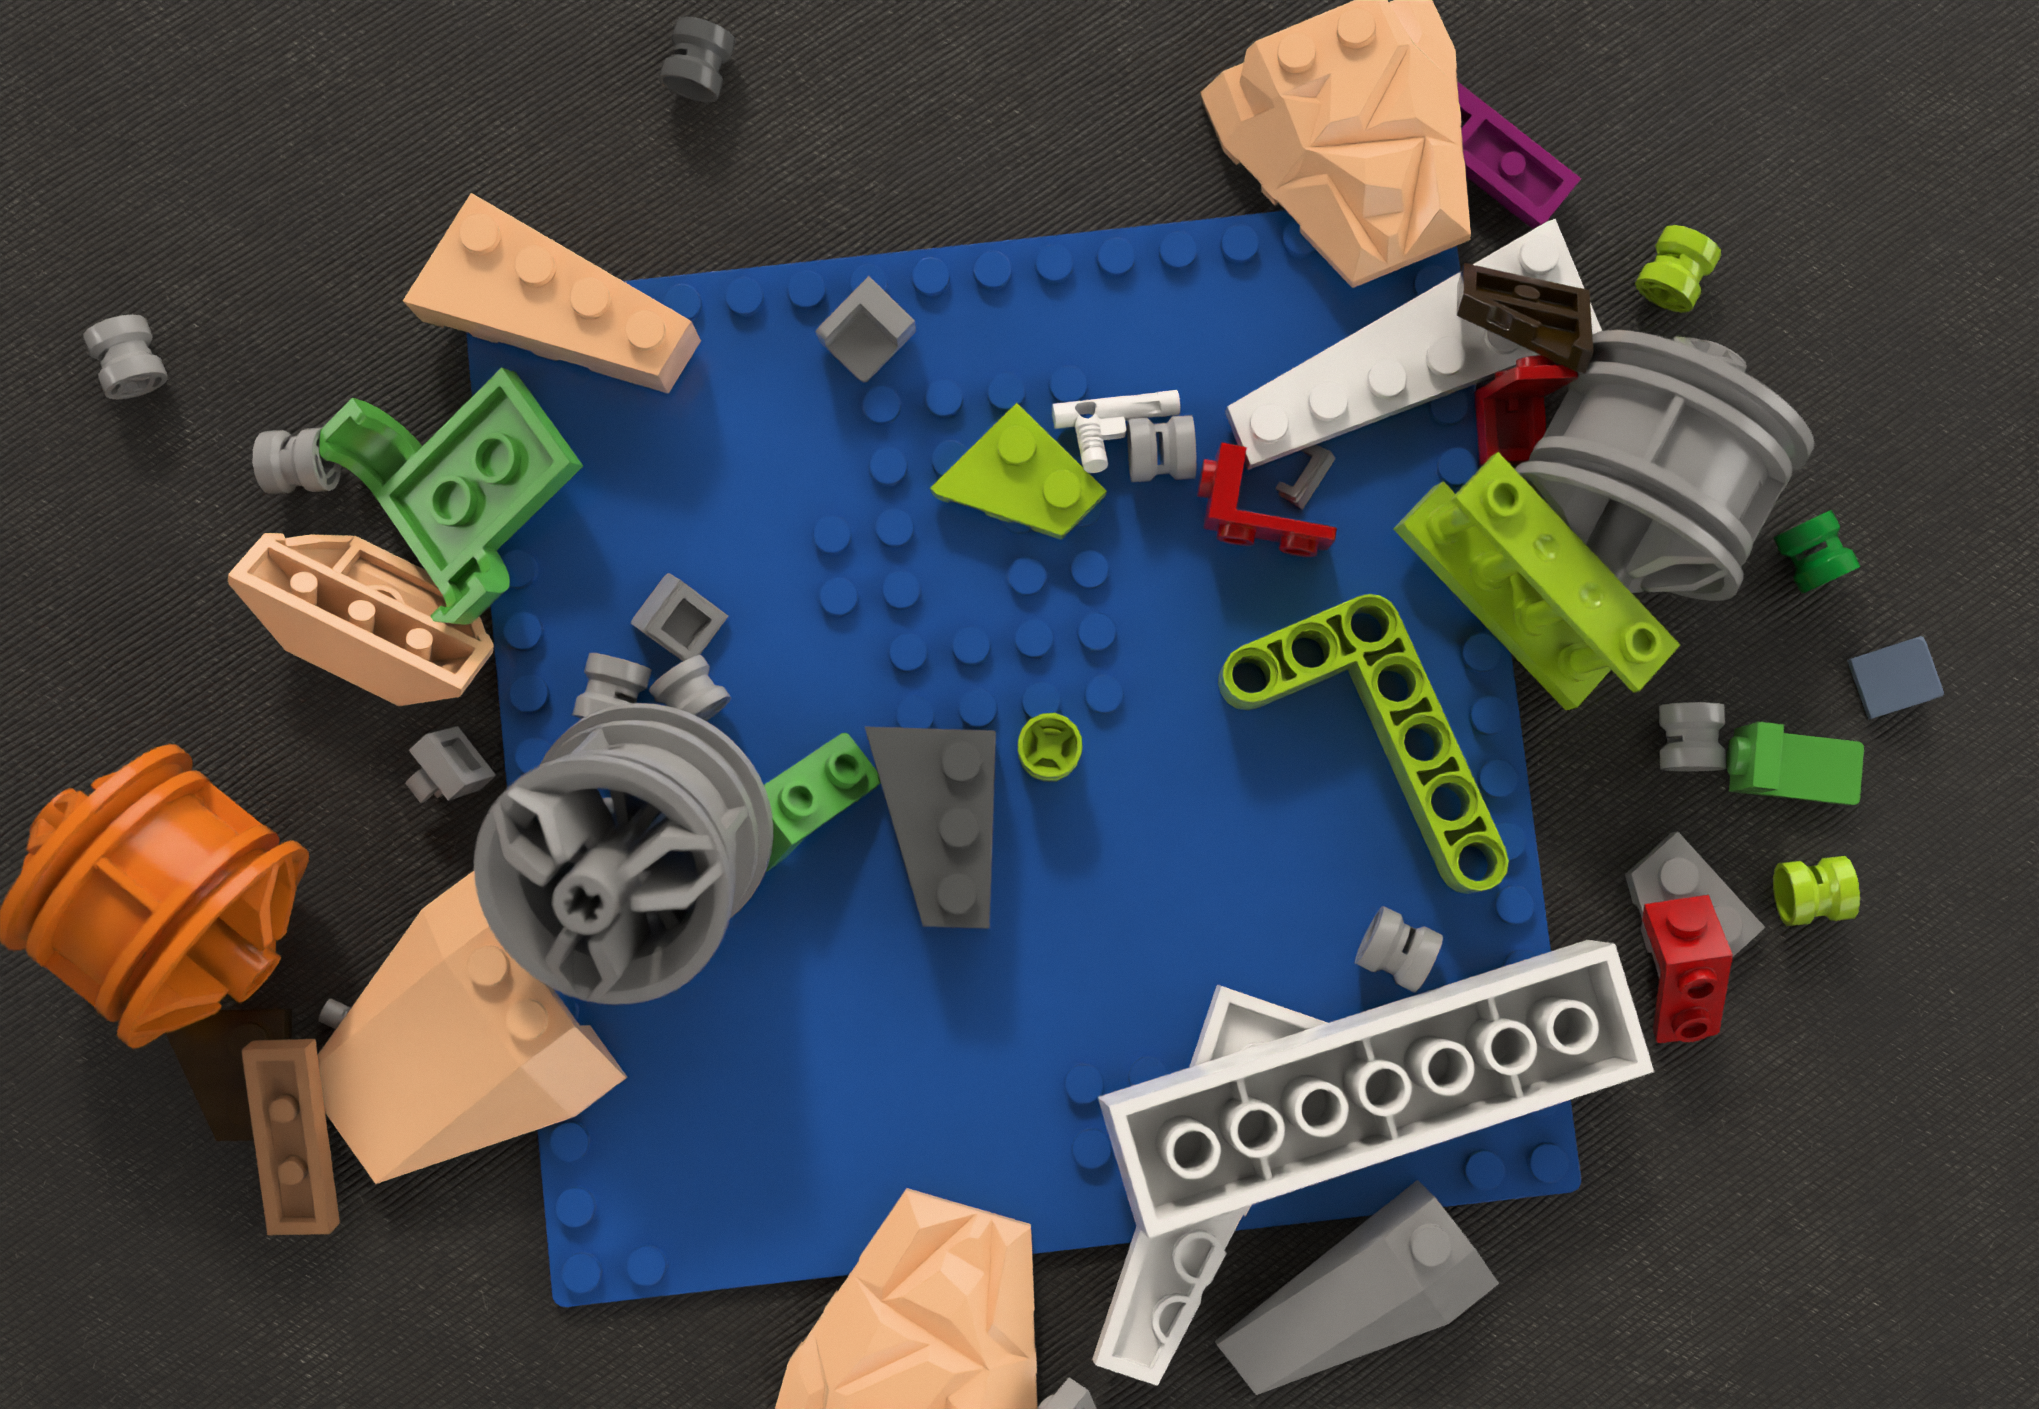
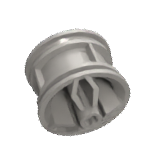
M1606 330L1592 334L1594 351L1586 373L1578 372V379L1569 383L1565 398L1543 438L1535 445L1530 454L1529 462L1521 463L1515 470L1631 593H1641L1644 590L1647 592H1670L1708 601H1721L1734 597L1744 578L1741 566L1745 564L1751 553L1753 544L1780 493L1788 484L1793 471L1801 469L1806 464L1814 449V438L1809 427L1800 415L1781 397L1744 373L1747 369L1746 362L1738 354L1725 346L1697 338L1675 336L1674 340H1669L1651 334L1628 330Z
M648 703L622 704L594 712L571 726L548 750L541 764L517 779L500 795L489 810L478 835L474 857L475 885L483 914L499 943L523 969L539 981L566 995L603 1004H632L664 996L687 983L706 965L719 946L727 929L729 919L747 903L762 881L770 861L774 838L771 805L762 780L751 761L727 735L707 721L677 708ZM597 788L609 789L611 798H602Z

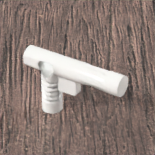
M1177 390L1052 404L1054 428L1075 427L1083 469L1088 473L1101 472L1108 467L1103 440L1124 438L1126 436L1125 421H1128V419L1180 414V398ZM1082 414H1091V415H1093V416H1092L1091 418L1087 419V418H1083V417L1080 416V415H1082Z

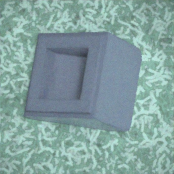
M1922 636L1847 660L1868 720L1944 695L1927 643Z

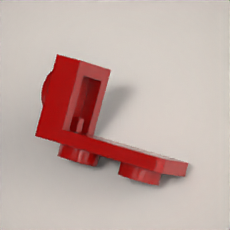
M1542 355L1528 356L1517 359L1516 367L1496 372L1493 381L1474 391L1479 466H1483L1492 455L1498 452L1510 465L1529 462L1530 454L1535 445L1543 438L1546 432L1544 397L1578 379V372L1563 365H1556V362Z
M1221 442L1215 456V461L1203 460L1197 497L1208 498L1203 529L1217 531V540L1242 546L1254 545L1255 538L1280 542L1279 550L1281 552L1303 557L1317 556L1318 549L1328 550L1335 542L1336 527L1236 509L1247 447Z
M1709 895L1644 904L1642 921L1661 970L1653 1024V1033L1658 1043L1673 1041L1695 1042L1708 1036L1717 1035L1721 1027L1733 954Z

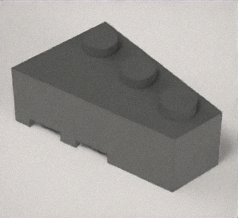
M865 727L923 926L990 929L996 731Z

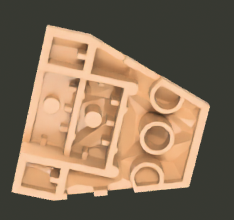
M1432 0L1351 1L1255 41L1246 50L1244 63L1223 71L1200 92L1201 101L1225 154L1236 165L1241 162L1261 183L1262 193L1274 206L1279 203L1300 225V233L1352 288L1470 240L1471 230L1465 159L1463 156L1456 53Z
M906 1188L860 1255L858 1263L838 1291L836 1290L825 1306L824 1312L815 1326L790 1357L775 1409H1037V1359L1034 1330L1031 1224Z

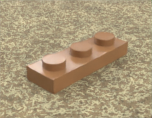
M316 1040L251 1041L241 1052L267 1235L331 1234L340 1224Z

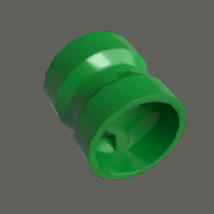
M1832 510L1773 538L1781 555L1791 558L1796 568L1793 579L1801 594L1861 567L1853 550L1843 547L1838 537L1840 525ZM1826 542L1828 547L1805 557L1804 551Z

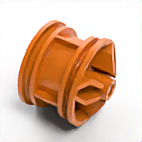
M175 744L155 748L133 760L121 770L96 779L91 784L92 789L95 791L89 797L82 791L69 788L53 798L41 810L30 827V837L26 849L29 853L24 859L21 874L13 884L0 908V943L12 951L26 949V953L40 966L50 970L92 1004L104 1018L110 1022L120 1020L117 1036L131 1048L142 1047L166 1032L175 1031L216 1014L222 1008L219 1001L226 994L230 995L238 1003H242L258 990L272 974L281 959V956L276 953V940L282 939L287 933L296 887L309 861V852L301 844L293 840L279 845V836L266 825H262L215 787L211 780L201 772L192 770V757Z

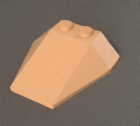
M474 871L420 911L318 1054L325 1113L375 1184L576 1117L628 1078L590 1025L580 1026L555 990L523 969L499 943L483 914L477 895Z

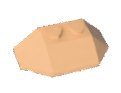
M264 533L228 574V584L285 651L397 706L460 697L493 653L494 644L489 634H486L480 616L473 623L467 625L434 622L431 614L440 606L446 607V602L426 570L357 536L310 534L285 538L280 533Z

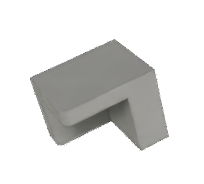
M868 276L815 332L819 342L860 382L865 383L916 333L915 320Z

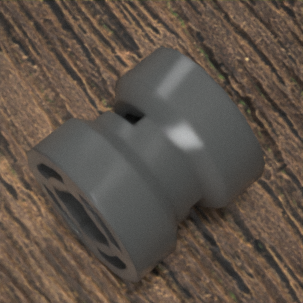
M679 17L676 20L671 36L675 46L674 55L667 57L663 61L658 77L659 82L665 88L685 98L707 103L715 102L719 98L723 85V79L719 70L722 64L731 59L736 43L735 37L726 29L710 21L695 17Z

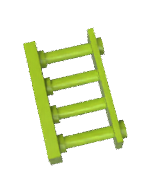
M1499 452L1492 455L1456 494L1444 481L1433 486L1393 528L1565 710L1577 708L1611 670L1633 693L1640 691L1680 646L1674 637Z

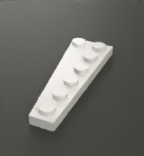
M1556 219L1540 225L1473 264L1584 289ZM1461 272L1227 406L1225 414L1237 444L1247 447L1244 462L1249 470L1495 377V373L1498 371L1516 367L1517 359L1539 354L1457 316V284ZM1591 306L1592 334L1602 330Z
M1217 985L1190 1067L1327 1024V1022ZM1251 1205L1148 1238L1136 1226L1092 1359L1095 1365L1158 1386L1201 1303V1295L1205 1287L1212 1282L1226 1255L1224 1250L1240 1219L1243 1215H1247Z

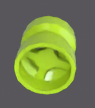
M1671 225L1663 230L1655 245L1657 256L1654 262L1647 263L1643 267L1635 285L1641 295L1662 308L1681 313L1690 312L1701 294L1699 283L1703 276L1713 272L1721 257V250L1706 235L1685 226Z
M1042 713L1030 719L1022 728L1018 738V759L1023 769L1033 778L1044 782L1058 781L1067 777L1076 768L1082 752V737L1077 726L1067 717L1057 713Z
M1846 856L1822 858L1818 865L1807 866L1802 861L1778 863L1775 867L1773 875L1774 898L1778 913L1786 926L1810 924L1817 916H1826L1831 921L1855 919L1860 907L1859 883L1855 869Z

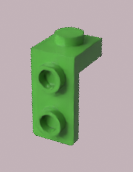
M1755 722L1734 729V736L1730 740L1726 758L1727 771L1730 774L1729 792L1841 805H1855L1859 803L1864 745L1861 742L1783 733V724Z
M841 733L764 785L771 805L774 833L772 853L766 872L782 862L809 834L880 785L881 781L878 771L848 733Z

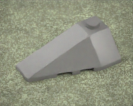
M1417 1180L1215 1340V1343L1252 1391L1258 1395L1445 1326L1496 1287L1499 1282L1435 1196Z

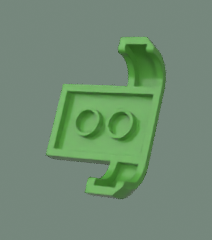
M502 367L423 446L390 415L370 403L351 398L320 430V456L325 460L345 467L371 490L441 592L446 602V607L440 606L431 614L432 620L440 623L471 624L508 589L510 584L509 574L497 550L583 467V464L518 374Z

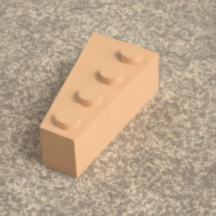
M472 193L465 201L403 300L422 322L442 328L447 326L468 332L476 338L493 343L502 342L532 351L534 355L554 361L559 359L589 368L590 371L668 394L701 342L692 321Z

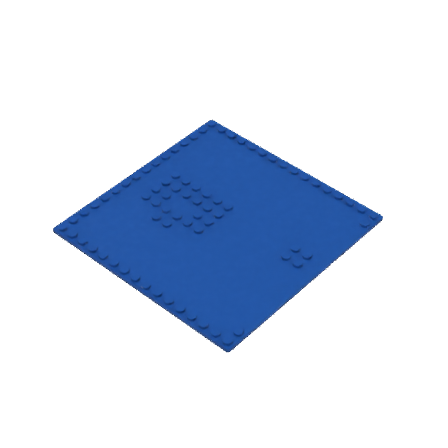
M1276 211L624 281L692 321L701 339V342L669 394L596 373L584 366L559 359L554 361L534 355L532 351L502 342L493 343L476 338L466 332L472 396L501 367L516 372L583 464V467L497 550L510 578L508 589L491 605L507 789L521 776L538 767L552 745L571 726L581 720L573 716L572 713L577 696L586 691L589 679L584 670L589 653L608 655L650 668L652 671L647 689L638 694L636 703L667 706L664 703L656 702L649 689L664 673L683 661L631 624L635 614L667 573L683 581L728 615L723 625L700 654L710 666L708 675L713 683L725 687L731 696L730 702L716 715L707 720V722L727 735L744 752L759 774L763 785L841 733H848L877 770L865 727L996 731L990 929L923 926L882 784L880 783L873 791L809 834L782 862L765 872L752 897L729 919L724 936L710 960L699 973L678 989L652 1000L632 1004L595 1003L555 990L580 1026L590 1025L628 1077L576 1117L538 1129L552 1297L557 1305L571 1307L849 1275L858 1263L860 1255L906 1188L1031 1224L1032 1254L1131 1243L1137 1225L1098 1097L1189 1068L1217 985L1330 1023L1551 952L1512 655L1393 530L1433 486L1444 481L1456 494L1482 467L1479 466L1474 394L1476 385L1315 444L1331 451L1336 459L1303 510L1278 495L1280 492L1275 488L1280 481L1293 487L1312 457L1300 450L1249 470L1244 462L1237 510L1337 528L1335 542L1328 550L1318 549L1317 556L1315 557L1296 556L1281 552L1279 550L1280 542L1255 538L1254 545L1251 546L1234 545L1217 540V531L1203 529L1208 498L1197 497L1203 460L1215 461V456L1221 442L1238 445L1225 414L1227 406L1459 273L1460 265L1457 246L1352 288L1300 233V225L1287 211ZM870 276L915 320L916 333L869 381L863 383L819 342L815 331ZM1177 390L1180 398V414L1172 416L1192 415L1196 438L1195 479L1175 480L1170 474H1158L1151 481L1131 482L1128 462L1127 421H1125L1126 436L1124 438L1103 440L1108 467L1101 472L1089 473L1107 491L1106 496L1062 540L1033 531L1031 527L1017 522L1008 523L987 516L983 511L953 501L947 503L938 500L930 490L1016 403L1082 467L1083 464L1075 427L1055 429L1052 418V404ZM1082 414V415H1080V416H1082L1083 418L1089 419V418H1091L1093 415H1091V414ZM1172 416L1150 417L1148 419L1154 424L1167 423ZM1156 433L1157 465H1161L1159 433ZM1374 594L1389 600L1400 615L1506 848L1509 863L1507 873L1502 881L1491 889L1471 894L1456 892L1444 882L1348 670L1262 707L1242 710L1228 704L1219 690V673L1229 655L1245 644L1358 596ZM1365 613L1352 616L1351 628L1357 638L1369 643L1377 642L1381 639V626L1375 617ZM1301 638L1292 643V653L1297 663L1308 668L1319 667L1323 664V650L1316 641L1309 638ZM1246 662L1238 664L1233 668L1232 676L1234 683L1242 691L1257 693L1265 689V674L1257 665ZM1384 671L1379 674L1377 684L1381 694L1390 701H1404L1408 693L1405 679L1393 671ZM1042 713H1057L1067 717L1077 726L1082 737V752L1076 768L1067 777L1058 781L1044 782L1033 778L1023 769L1018 759V738L1022 728L1030 719ZM1408 730L1405 734L1404 744L1409 755L1420 761L1430 760L1434 753L1432 738L1423 730ZM597 788L602 798H611L609 789ZM1436 788L1431 799L1434 812L1443 820H1456L1461 808L1458 796L1449 788ZM1464 847L1459 854L1458 863L1460 870L1470 880L1479 881L1487 871L1486 857L1476 847ZM1382 906L1401 914L1404 923L1415 929L1425 926L1443 935L1437 958L1427 978L1415 993L1397 985L1393 975L1384 970L1371 972L1355 964L1356 954L1374 916ZM1571 1099L1252 1204L1247 1215H1243L1235 1231L1374 1215L1417 1180L1435 1196L1442 1207L1574 1192L1580 1187L1581 1173Z

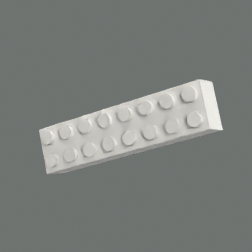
M1585 940L1100 1096L1098 1100L1135 1223L1148 1238L1652 1073L1654 1069L1616 945L1614 943Z

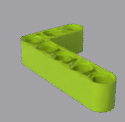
M1374 594L1358 596L1245 644L1229 655L1219 673V690L1228 704L1242 710L1262 707L1348 670L1444 882L1456 892L1471 894L1491 889L1502 881L1507 873L1509 863L1506 848L1400 615L1389 600ZM1365 613L1375 617L1381 626V639L1377 642L1369 643L1357 638L1351 628L1352 616ZM1301 638H1309L1316 641L1323 650V664L1319 667L1308 668L1297 663L1293 657L1292 643ZM1246 662L1257 665L1265 674V689L1257 693L1242 691L1234 683L1232 676L1233 668L1238 664ZM1381 672H1397L1405 679L1408 693L1404 701H1390L1381 694L1377 684L1378 676ZM1420 729L1428 733L1432 738L1434 753L1430 760L1420 761L1409 755L1404 744L1405 734L1408 730ZM1436 788H1449L1458 796L1461 808L1456 820H1443L1434 812L1431 799ZM1466 846L1476 847L1486 857L1487 871L1479 881L1470 880L1460 870L1458 863L1459 854Z

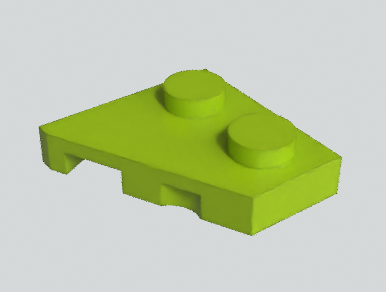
M1018 403L994 424L930 488L931 493L938 500L947 503L953 501L983 511L987 516L1008 523L1017 522L1029 526L1033 531L1060 540L1107 493Z

